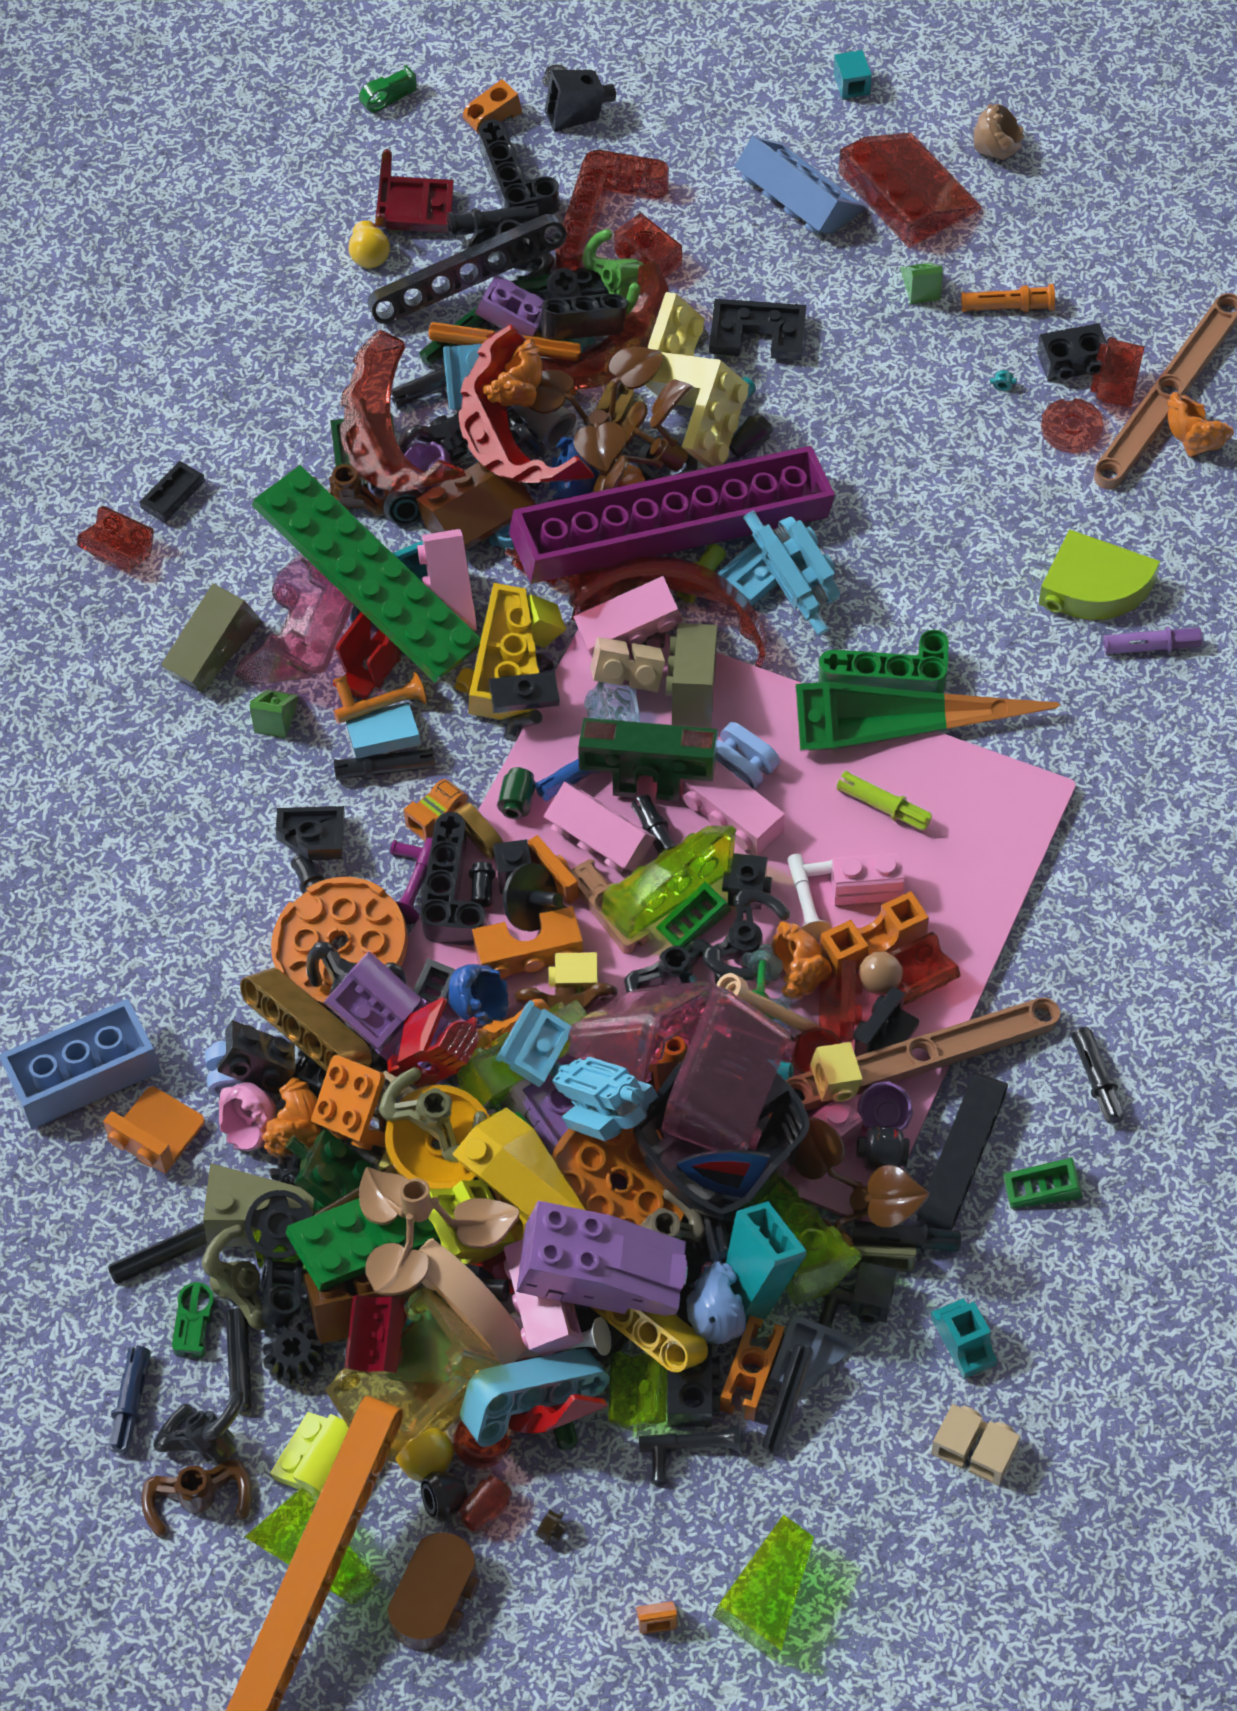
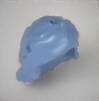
M717 1261L711 1266H705L703 1273L700 1274V1278L695 1281L694 1289L686 1299L687 1317L693 1326L694 1333L709 1342L719 1345L739 1338L743 1335L746 1328V1316L742 1298L739 1294L734 1295L730 1288V1285L736 1282L737 1276L728 1263Z

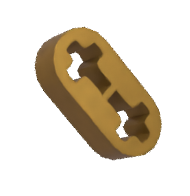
M613 381L607 385L595 410L609 412ZM622 382L618 387L617 395L620 392L625 394L620 395L618 401H616V419L612 421L618 425H621L625 420L634 401V389H627Z
M468 802L455 810L454 813H458L463 817L466 836L486 858L492 859L495 857L493 844L504 843L498 832L471 803Z

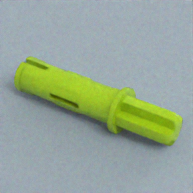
M847 770L841 775L844 781L839 779L836 787L838 791H842L891 815L890 818L893 821L899 819L922 831L929 826L932 814L908 802L907 797L894 795L851 774Z

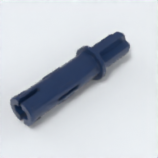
M131 1346L128 1348L117 1407L111 1413L114 1423L108 1447L114 1453L126 1454L128 1452L135 1424L140 1422L141 1416L138 1413L145 1384L147 1366L151 1356V1351L143 1346H136V1348Z

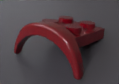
M384 149L381 158L375 226L386 230L448 233L446 214L447 212H452L454 180L392 176V152L389 149Z

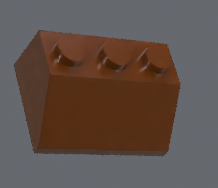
M480 462L464 471L458 472L451 479L437 487L431 488L427 493L416 499L425 528L430 533L460 529L463 535L465 551L511 524L514 509L536 505L522 482L500 477L488 470Z

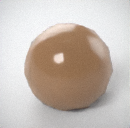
M885 951L873 952L865 957L858 972L859 980L864 988L875 995H887L893 986L895 988L899 986L903 977V969L897 958Z

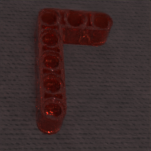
M592 150L588 152L583 159L563 222V226L567 231L566 241L561 247L555 249L556 270L568 268L575 271L579 268H584L582 256L585 247L594 236L608 191L652 199H659L667 195L669 191V167L667 163L659 159L605 150Z

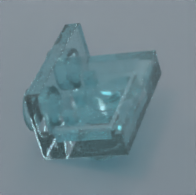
M598 682L594 689L587 693L584 707L587 709L588 718L640 722L635 688L626 685L620 686Z

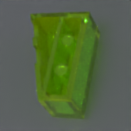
M301 1487L244 1537L289 1565L316 1505L317 1498L304 1487ZM352 1542L349 1544L330 1592L354 1605L376 1586L381 1579Z
M784 1514L720 1601L712 1615L773 1661L776 1660L782 1651L788 1624L794 1610L795 1600L814 1540L813 1535Z

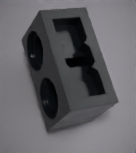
M1100 323L1040 334L1037 354L1047 381H1064L1074 376L1084 374L1095 375L1107 370L1110 349Z
M707 1344V1357L702 1363L698 1364L702 1368L700 1372L689 1373L686 1370L671 1372L668 1370L667 1427H712V1415H719V1392H712V1380H719V1358H712V1344ZM689 1399H698L703 1404L699 1407L691 1408L684 1403Z

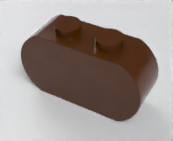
M444 1532L434 1533L420 1540L387 1608L392 1632L396 1639L405 1647L416 1651L434 1650L446 1643L450 1632L453 1634L458 1632L464 1618V1612H461V1609L466 1599L472 1600L480 1584V1579L477 1578L473 1551L465 1540L457 1535Z

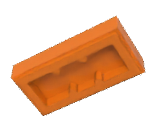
M539 835L528 840L531 862L540 864L549 870L555 880L557 893L562 895L563 900L571 904L579 899L578 881L570 873L566 860L560 854L555 855Z

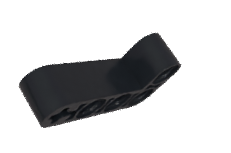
M494 119L484 121L479 127L480 151L501 207L508 208L537 203L540 216L555 214L560 208L559 183L554 178L548 176L525 180L504 124Z
M454 812L441 814L435 822L421 905L422 929L425 938L431 942L473 946L472 929L486 926L485 910L478 903L458 901L467 838L465 821L461 815ZM450 834H452V842L447 841V839L450 837ZM444 861H451L449 864H442ZM439 890H447L444 893H437ZM435 919H441V920H443V921L438 922V923L431 922V921H433V920H435ZM469 922H475V923H477V924L472 925V926L465 925L466 923H469Z

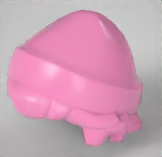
M243 1082L233 1087L223 1088L218 1102L219 1129L227 1134L226 1141L232 1144L234 1149L241 1151H253L261 1148L265 1143L262 1136L267 1131V1122L277 1118V1107L273 1099L264 1090L250 1082Z

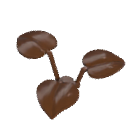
M635 346L622 349L612 357L609 370L617 378L613 381L608 413L603 410H595L587 416L574 396L569 393L574 387L572 377L560 370L543 371L541 382L536 388L535 402L529 408L542 414L551 413L560 409L564 405L565 399L569 400L582 418L584 425H587L579 429L574 436L573 442L576 452L590 466L608 474L612 464L621 454L627 443V435L624 428L612 422L616 419L615 407L618 387L622 382L624 387L633 390L649 383L662 366L663 353L659 350Z
M677 379L671 380L664 386L652 406L653 416L650 419V427L657 429L664 439L659 437L655 440L639 429L648 414V408L645 403L638 401L631 407L627 414V419L620 425L624 428L627 435L625 448L632 441L634 435L637 434L652 444L650 454L653 455V459L620 454L612 464L608 474L600 472L593 492L616 488L627 469L628 461L654 465L659 469L664 465L674 472H678L683 467L689 453L677 444L678 441L672 438L661 424L685 394L694 387L693 385Z
M808 1117L810 1122L809 1130L795 1157L794 1167L800 1175L807 1179H820L827 1172L830 1177L854 1189L849 1200L854 1210L853 1214L837 1220L834 1225L824 1218L815 1219L806 1227L801 1239V1244L807 1251L802 1263L808 1276L827 1281L844 1273L853 1259L854 1247L852 1239L847 1232L839 1230L843 1225L854 1220H861L864 1215H869L870 1220L880 1227L897 1226L912 1217L926 1202L930 1193L919 1185L905 1170L893 1165H885L878 1168L870 1176L867 1186H863L862 1182L854 1181L837 1173L832 1167L839 1165L845 1157V1147L841 1136L827 1122L819 1118Z

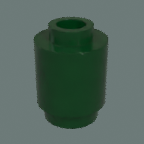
M514 767L503 777L497 808L505 817L520 819L530 813L536 783L534 774L531 771L521 767Z

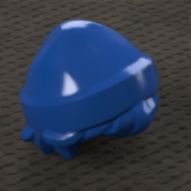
M479 964L461 966L453 972L449 981V1004L453 1011L464 1021L472 1017L477 1018L476 1025L485 1026L494 1020L502 1021L507 1017L509 1005L507 981L502 980L500 972L490 966Z

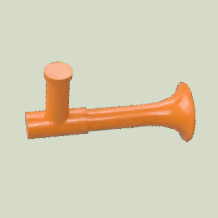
M413 672V678L405 686L358 702H354L346 679L347 675L333 679L343 707L333 710L338 724L404 700L416 699L424 705L426 704L425 690L416 672Z

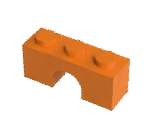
M910 891L882 904L879 916L864 927L857 928L850 919L821 933L820 946L822 956L830 962L833 970L832 974L837 981L858 971L865 957L873 952L885 951L892 955L926 939L929 916L913 892Z
M573 906L540 913L541 932L536 938L529 941H519L513 938L508 931L506 921L472 929L478 964L492 967L500 972L501 979H505L512 974L525 971L536 972L543 967L555 965V953H583V940Z

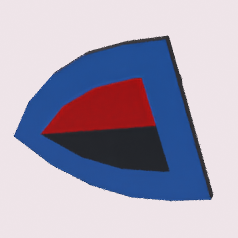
M731 1134L727 1137V1150L703 1146L701 1153L678 1160L677 1164L686 1176L697 1184L714 1192L743 1198L759 1179L770 1158V1154L742 1150L741 1136Z

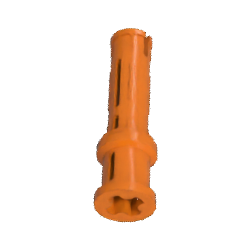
M1048 284L1047 287L1034 288L1022 285V287H1019V290L961 292L962 312L1020 309L1023 313H1028L1030 309L1046 308L1049 311H1055L1054 284Z

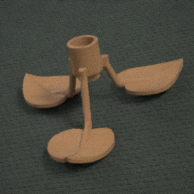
M366 1167L359 1188V1201L363 1215L369 1221L379 1225L390 1224L398 1216L406 1217L407 1222L405 1247L396 1243H388L374 1249L366 1262L367 1278L375 1293L386 1296L406 1293L422 1283L428 1273L429 1260L426 1253L419 1250H411L413 1247L414 1222L426 1220L433 1209L440 1214L450 1227H458L456 1232L457 1238L462 1244L476 1249L488 1248L500 1242L519 1218V1209L501 1201L475 1198L458 1204L455 1207V1219H453L440 1205L437 1197L431 1198L429 1185L426 1181L419 1178L408 1180L399 1174L385 1173Z

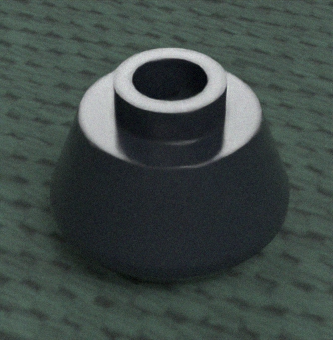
M408 484L395 486L384 501V513L388 520L400 526H408L420 521L422 516L416 499L423 494Z
M435 1471L423 1478L421 1481V1497L428 1515L434 1520L445 1522L462 1509L464 1501L467 1500V1489L461 1478L458 1479L453 1473Z

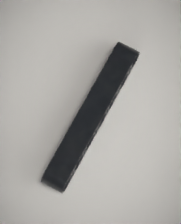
M551 214L542 215L373 291L368 297V308L377 322L381 324L392 323L561 247L566 241L567 231L556 216ZM557 226V231L553 236L544 237L545 230L548 227ZM524 238L529 239V244L526 248L516 249L518 241ZM492 252H502L499 260L495 262L488 261L489 255ZM465 264H474L473 270L469 274L460 273L462 266ZM436 277H446L443 285L439 287L432 286L433 280ZM414 288L418 290V294L413 299L404 298L406 291ZM380 302H390V306L386 311H376V307Z

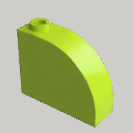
M1069 529L1043 581L1038 605L1044 606L1051 612H1060L1080 619L1104 620L1119 617L1138 607L1148 597L1157 580L1160 561Z

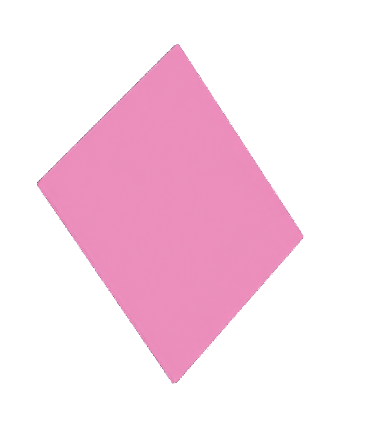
M578 628L555 670L560 699L559 706L534 709L541 712V723L523 728L478 811L498 832L503 842L525 839L528 841L534 836L539 835L555 855L560 854L566 860L569 869L588 859H593L595 867L609 884L613 883L631 906L632 914L645 931L649 929L648 943L643 946L637 943L635 951L630 954H624L580 897L571 904L566 903L564 900L562 901V904L566 907L573 906L583 940V953L597 952L598 983L614 985L618 990V994L615 998L608 1001L598 1000L584 1013L585 1028H582V1035L569 1037L558 1058L570 1052L575 1060H585L587 1057H592L627 1068L629 1074L636 1077L635 1066L657 1063V1051L640 1038H635L631 1035L632 1029L641 1020L663 1039L672 1035L679 1036L689 1045L690 1049H696L698 1052L706 1047L667 1019L669 1010L677 1003L690 1010L685 1001L683 991L677 993L667 991L661 985L641 986L640 992L642 996L662 1012L661 1018L655 1021L642 1014L632 1004L626 993L625 977L633 970L654 965L659 961L662 951L673 946L655 927L704 881L728 903V892H722L724 871L731 872L733 854H754L748 849H741L724 830H717L711 825L705 815L698 810L690 809L683 800V779H681L679 802L656 800L657 782H653V777L647 775L639 777L636 798L613 796L612 773L609 772L592 773L575 784V786L641 828L643 825L635 811L631 808L633 800L640 806L637 797L641 795H649L660 816L666 818L668 822L667 829L675 843L679 846V852L674 854L673 850L670 849L674 857L668 860H661L652 843L635 872L623 869L622 872L616 871L604 863L607 857L598 851L595 855H592L577 845L580 841L578 838L571 834L566 838L551 829L550 827L553 822L543 816L555 796L546 802L543 800V797L537 794L535 789L530 813L520 819H509L499 811L497 802L503 777L508 774L511 768L521 767L528 769L534 774L535 782H538L578 759V745L583 718L672 725V696H666L670 635L657 632L647 637L640 644L661 648L665 664L658 692L629 687L627 680L623 681L622 686L593 681L590 669L592 657ZM629 645L627 646L629 651V659L634 660L631 651L632 646ZM716 652L712 729H718V740L722 741L720 732L730 722H736L770 745L780 758V764L770 774L761 772L763 782L755 791L785 813L784 832L758 856L768 857L767 876L772 877L771 895L779 899L790 910L791 914L787 920H781L772 910L762 905V910L752 909L753 922L760 927L763 934V953L759 955L758 962L751 966L737 965L733 959L726 960L724 963L738 968H754L758 973L760 956H766L765 993L769 996L770 1000L819 1025V1034L812 1037L774 1018L772 1023L787 1030L797 1042V1046L785 1059L784 1063H793L794 1076L812 1071L810 1063L817 1047L851 1042L854 1051L855 1040L852 1039L853 1033L862 1020L867 1022L871 1017L872 1007L880 996L870 993L864 988L859 980V970L837 981L832 974L829 979L819 983L813 993L803 995L798 1000L786 999L782 994V988L787 985L784 982L786 973L774 965L775 956L772 951L771 941L777 933L776 928L782 921L798 924L800 928L804 925L801 903L788 863V857L793 854H801L804 864L830 861L832 858L901 853L904 874L903 895L912 891L929 916L927 938L892 954L897 958L903 969V977L897 989L905 993L903 1010L919 1019V1026L910 1039L971 1020L1073 795L1076 785L1074 780L938 731L837 750L800 752L795 685L801 682ZM847 770L851 774L894 795L907 797L908 802L932 814L929 826L922 831L899 819L893 821L890 818L891 815L842 791H838L836 787L839 779L844 781L841 775ZM466 836L467 847L458 901L470 902L472 879L469 877V870L472 869V865L476 862H488L492 864L496 877L492 879V905L483 908L485 910L486 926L506 921L508 931L513 938L519 941H529L536 938L541 932L540 929L533 932L521 931L509 922L504 911L503 894H500L495 857L492 859L486 858ZM831 874L808 877L816 913L820 920L829 922L832 928L850 919L857 928L864 927L879 916L881 905L887 903L877 902L834 906ZM447 890L437 891V893L447 892ZM707 900L702 903L708 911L714 908ZM604 901L599 907L604 912H613L618 908V905L613 901ZM730 906L732 911L697 939H704L712 946L722 943L737 917L736 907ZM696 908L691 911L699 920L704 917ZM743 913V920H746V913ZM420 914L419 920H417L408 936L407 952L401 967L405 972L406 984L414 990L427 958L454 969L467 964H478L474 945L435 943L425 938ZM686 916L681 919L689 929L694 926ZM435 919V920H433V921H431V922L438 923V922H441V921H443V920H441V919ZM469 922V923H466L465 925L472 926V925H475V924H477V923H475V922ZM675 924L670 927L679 938L685 935ZM701 956L693 966V975H695L699 983L705 982L711 991L712 1001L708 1002L710 1013L705 1014L703 1009L691 1012L729 1038L731 1017L736 1011L717 996L714 972L704 964L703 956ZM555 965L543 967L536 972L525 971L512 974L502 979L507 981V993L509 994L507 1017L502 1021L514 1017L525 1007L514 1001V994L518 990L537 988L546 994L555 995L556 987H549V967H555ZM433 976L431 979L432 982L445 986L446 984L445 980ZM757 978L753 981H746L749 990H756ZM428 987L425 993L438 998L441 995V992ZM448 1004L442 1016L451 1024L456 1021H464ZM481 1025L475 1026L476 1030L484 1027ZM676 1046L668 1048L670 1051L673 1052L679 1050V1048ZM916 1048L912 1050V1054L917 1060L928 1061L930 1059L928 1052L924 1049ZM470 1058L468 1063L473 1065L472 1060ZM501 1060V1064L505 1067L509 1076L504 1078L496 1075L498 1081L513 1087L525 1080V1078L509 1069L510 1065ZM950 1065L893 1083L902 1087L912 1102V1118L909 1126L902 1131L904 1138H909L910 1140L909 1155ZM863 1093L846 1101L858 1114V1103ZM826 1105L813 1109L808 1117H812ZM862 1123L861 1136L865 1137L867 1128ZM855 1141L850 1146L846 1145L844 1160L832 1168L837 1173L854 1181L862 1182L863 1186H867L869 1178L874 1172H869L864 1168L863 1158H856L857 1141ZM793 1165L787 1177H784L773 1188L776 1191L842 1217L854 1213L849 1201L850 1195L854 1191L853 1187L830 1177L827 1172L822 1178L811 1180L800 1175ZM864 1215L860 1220L872 1222L869 1215Z

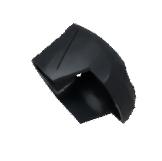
M718 1042L708 1046L692 1057L689 1056L673 1069L658 1090V1097L649 1104L646 1118L633 1127V1134L644 1158L645 1165L673 1196L690 1210L693 1209L703 1215L729 1222L735 1219L738 1210L756 1205L784 1177H787L808 1133L810 1122L804 1105L794 1089L765 1060L737 1044ZM731 1054L737 1055V1056H739V1057H741V1058L747 1060L748 1062H746V1061H744V1060H742V1059H740V1058H738V1057H735V1056H733V1055H731ZM728 1063L734 1064V1065H736V1066L742 1068L743 1070H741V1069H739V1068H737V1067H735V1066H732V1065H730V1064H728ZM723 1071H726V1072H728V1073H731V1074L737 1076L738 1078H736V1077H734V1076H732V1075H729V1074H727V1073H725V1072H723ZM681 1106L685 1107L690 1119L686 1118ZM667 1117L671 1118L676 1130L672 1129ZM734 1127L739 1128L745 1134V1138L742 1139V1150L770 1154V1158L759 1179L743 1198L714 1192L697 1184L686 1176L678 1166L677 1161L701 1153L703 1146L727 1150L728 1129ZM656 1130L660 1132L663 1139L659 1138Z

